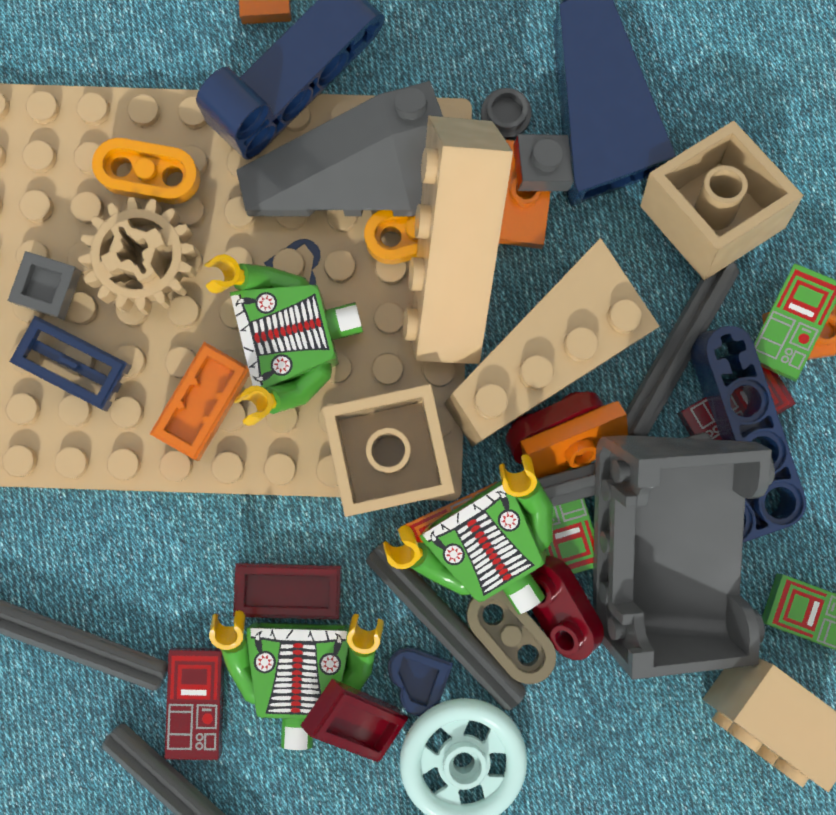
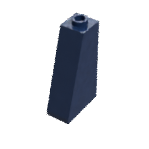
M563 0L559 4L553 24L561 130L562 135H568L574 180L567 191V198L570 206H574L648 179L650 172L673 159L676 155L614 1Z

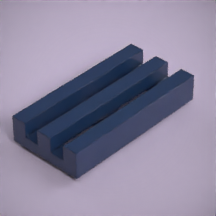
M34 316L9 361L104 411H108L112 404L110 399L114 392L118 393L122 385L120 381L124 373L128 374L132 367L127 362L37 316ZM41 331L111 366L112 369L108 376L38 341L37 338ZM31 349L102 385L98 395L28 359L27 356Z

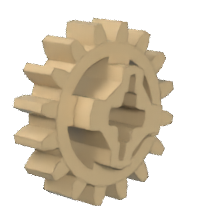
M129 197L127 210L122 212L113 203L108 204L110 218L103 221L101 218L93 216L91 222L98 231L95 236L82 235L80 239L91 248V253L78 257L80 264L86 268L93 269L83 278L85 283L92 288L101 287L97 297L107 304L116 299V308L125 313L131 310L134 302L137 309L144 315L150 314L151 302L157 301L165 309L170 308L171 304L168 294L174 291L185 296L187 290L180 283L182 277H196L197 274L195 269L187 264V259L199 256V251L193 244L185 243L193 236L191 229L186 224L178 225L180 216L172 208L162 214V206L155 199H150L145 209H142L140 203L134 197ZM135 225H152L161 230L158 231L156 228L145 232L136 229ZM133 241L140 248L144 249L142 252L144 261L142 263L146 272L135 264L137 260L135 252L137 250L133 245ZM172 259L168 271L163 276L168 260ZM130 280L139 281L144 288L128 289L116 283L121 281L125 284Z

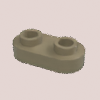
M503 590L482 602L476 601L473 597L470 599L466 610L470 629L513 679L524 684H536L545 680L552 673L556 663V651L553 643L526 612L522 614L517 613ZM490 604H496L502 609V616L495 623H488L483 619V610ZM524 645H532L536 648V657L529 663H523L518 659V651Z

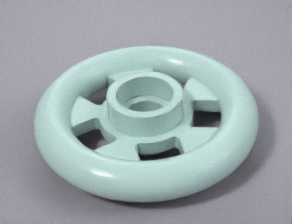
M472 698L447 700L425 711L409 729L400 753V774L403 786L411 801L425 815H500L518 796L527 770L525 742L514 721L498 707ZM469 720L489 727L485 740L481 741L473 735L464 734ZM442 728L451 737L441 745L438 753H435L426 743L434 732ZM465 752L472 755L471 762L465 767H459L453 763L454 758L460 753ZM489 754H506L504 775L488 774L491 765ZM436 767L446 785L433 793L426 784L423 774ZM480 784L484 798L472 803L461 804L458 791L471 789Z

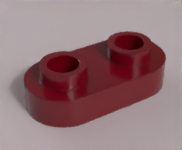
M594 392L570 393L557 403L533 414H525L516 419L506 434V445L515 461L523 465L520 441L605 405Z
M546 556L545 564L530 573L545 596L541 603L532 608V611L545 634L553 643L554 648L561 655L572 660H583L602 643L604 638L602 622L569 566L559 558Z

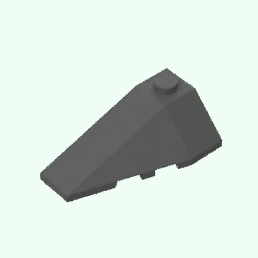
M431 81L378 94L237 169L247 215L310 216L316 210H343L344 216H362L363 210H392L393 216H415L417 205L421 204L423 184L421 181V164L423 151L426 147L428 116L443 117Z

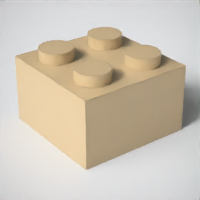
M732 121L650 172L640 207L705 281L785 229L804 195L735 121Z
M431 384L322 407L345 517L455 493Z
M760 658L759 665L723 669L702 699L717 710L711 720L802 788L810 779L829 792L836 782V711L775 665Z

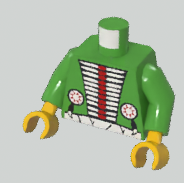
M225 254L217 255L204 265L205 267L219 268L225 278L224 281L212 280L208 282L206 287L210 292L221 293L233 285L239 290L230 292L252 386L240 393L235 398L234 403L249 400L257 408V412L248 415L242 420L243 423L247 426H252L269 413L275 414L307 404L329 381L332 367L339 364L333 340L363 333L356 302L326 310L318 285H310L306 278L270 266L238 264L234 258Z
M526 454L521 456L524 470L520 473H510L505 469L503 463L500 464L501 480L428 525L419 536L423 543H417L414 532L409 526H401L398 532L401 541L404 543L403 546L393 547L388 542H383L388 563L396 569L411 568L429 580L460 595H471L478 602L485 601L503 590L518 614L525 613L544 600L545 596L530 573L545 564L546 549L553 541V504L538 478H536L531 457Z
M238 610L235 611L234 626L231 627L222 625L218 620V614H213L209 639L215 647L221 649L227 670L244 700L255 705L257 717L282 718L281 748L307 750L313 747V738L300 725L331 679L333 678L357 690H361L372 674L375 653L380 645L384 627L382 619L378 618L376 628L371 631L359 627L357 624L359 614L353 615L350 625L254 622L247 627V635L245 636V614L243 611Z

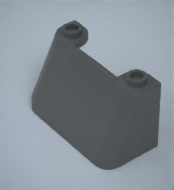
M632 435L603 436L599 439L596 448L592 606L603 625L604 638L602 644L632 680L759 665L760 643L765 636L764 622L760 613L754 610L740 596L745 498L754 499L765 495L768 486L772 484L775 468L771 458V449L758 442Z

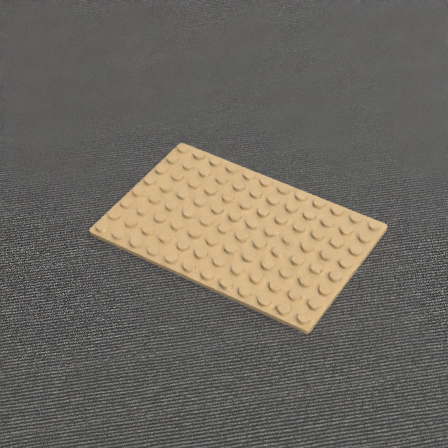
M0 83V487L340 497L322 407L431 384L455 493L427 500L454 501L460 497L462 492L463 432L444 403L465 380V363L416 361L411 341L403 339L405 308L413 307L414 291L409 290V266L411 260L392 265L384 264L374 259L368 252L364 238L365 226L369 218L379 210H363L362 216H344L343 210H316L310 216H248L237 176V169L375 97V95L319 94L263 151L252 159L246 160L207 124L196 103L199 90ZM437 98L443 117L472 119V105L467 99ZM112 138H126L182 149L191 156L200 172V185L191 199L180 204L158 202L162 206V214L172 208L180 216L178 225L186 224L191 229L193 236L185 243L193 244L199 251V256L187 259V264L195 269L197 272L196 277L188 278L183 276L180 283L187 290L185 296L174 291L170 292L168 297L171 307L165 309L157 301L151 302V312L148 315L141 313L137 309L135 302L131 310L125 313L116 308V299L107 304L98 298L97 294L101 287L92 288L83 279L93 269L86 268L78 261L79 256L91 253V248L80 240L81 236H95L98 231L92 224L91 218L95 216L103 221L109 219L110 215L107 205L113 203L121 212L127 210L129 196L118 195L107 190L95 177L92 169V159L96 149L103 142ZM130 163L120 165L117 169V176L123 177L129 174L132 165ZM175 172L169 175L167 185H178L182 180L183 174ZM135 198L140 203L142 209H145L149 200ZM135 225L136 229L145 232L156 228L158 231L161 230L152 225ZM387 232L382 236L381 241L384 245L393 247L400 242L401 237L396 232ZM299 239L313 241L320 250L321 258L319 264L312 270L314 256L305 244L297 250L286 247ZM133 241V245L137 250L135 252L137 256L135 264L146 272L142 263L144 261L142 257L144 249L140 248ZM25 251L75 266L82 271L65 320L7 301ZM217 255H229L238 264L244 263L266 266L264 262L275 255L273 267L304 277L308 282H310L311 270L316 277V285H318L322 294L326 310L356 302L363 333L333 340L339 364L332 367L329 381L307 404L275 414L269 413L255 425L247 426L242 420L248 415L257 412L255 404L249 400L233 403L200 461L190 458L150 435L152 428L203 342L248 366L230 292L239 290L233 285L221 293H212L206 287V284L212 280L224 281L225 279L223 272L219 268L204 266L205 263ZM172 259L168 260L163 276L168 271ZM130 280L125 284L121 281L116 283L128 289L144 288L139 281ZM34 316L132 365L129 373H124L120 381L122 385L118 393L114 392L110 401L112 404L108 411L101 410L9 362ZM41 331L37 338L38 341L108 376L112 369L111 366ZM32 349L27 356L28 359L97 395L102 385ZM250 376L245 382L240 393H242L246 388L252 386Z

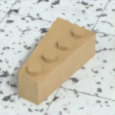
M428 116L426 147L423 151L421 164V181L423 183L421 204L417 205L415 215V237L418 238L417 258L412 257L409 266V290L414 291L413 307L405 308L403 318V339L411 341L416 361L480 364L513 157V150L493 121Z
M600 238L459 385L444 404L471 446L474 447L637 343L660 326Z

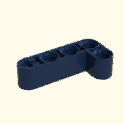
M318 0L241 77L229 67H222L206 79L196 97V103L205 121L244 159H252L263 151L372 42L384 24V15L368 0Z
M725 326L705 331L698 336L692 346L691 359L721 439L751 442L757 438L763 446L772 450L771 458L775 468L772 484L768 486L765 495L754 499L745 498L744 543L797 523L804 515L806 497L751 337L742 328L735 326ZM726 344L728 354L722 356L721 359H717L715 349ZM732 371H737L738 377H740L722 379V375L733 374ZM736 388L743 390L748 400L747 409L741 415L736 414L730 404L731 394ZM775 488L780 495V503L776 511L769 514L765 508V498L769 491Z

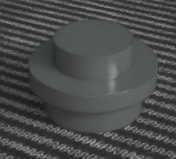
M501 88L493 91L485 98L481 108V120L493 121L505 140L514 139L518 134H523L531 120V106L528 99L521 92L512 88Z

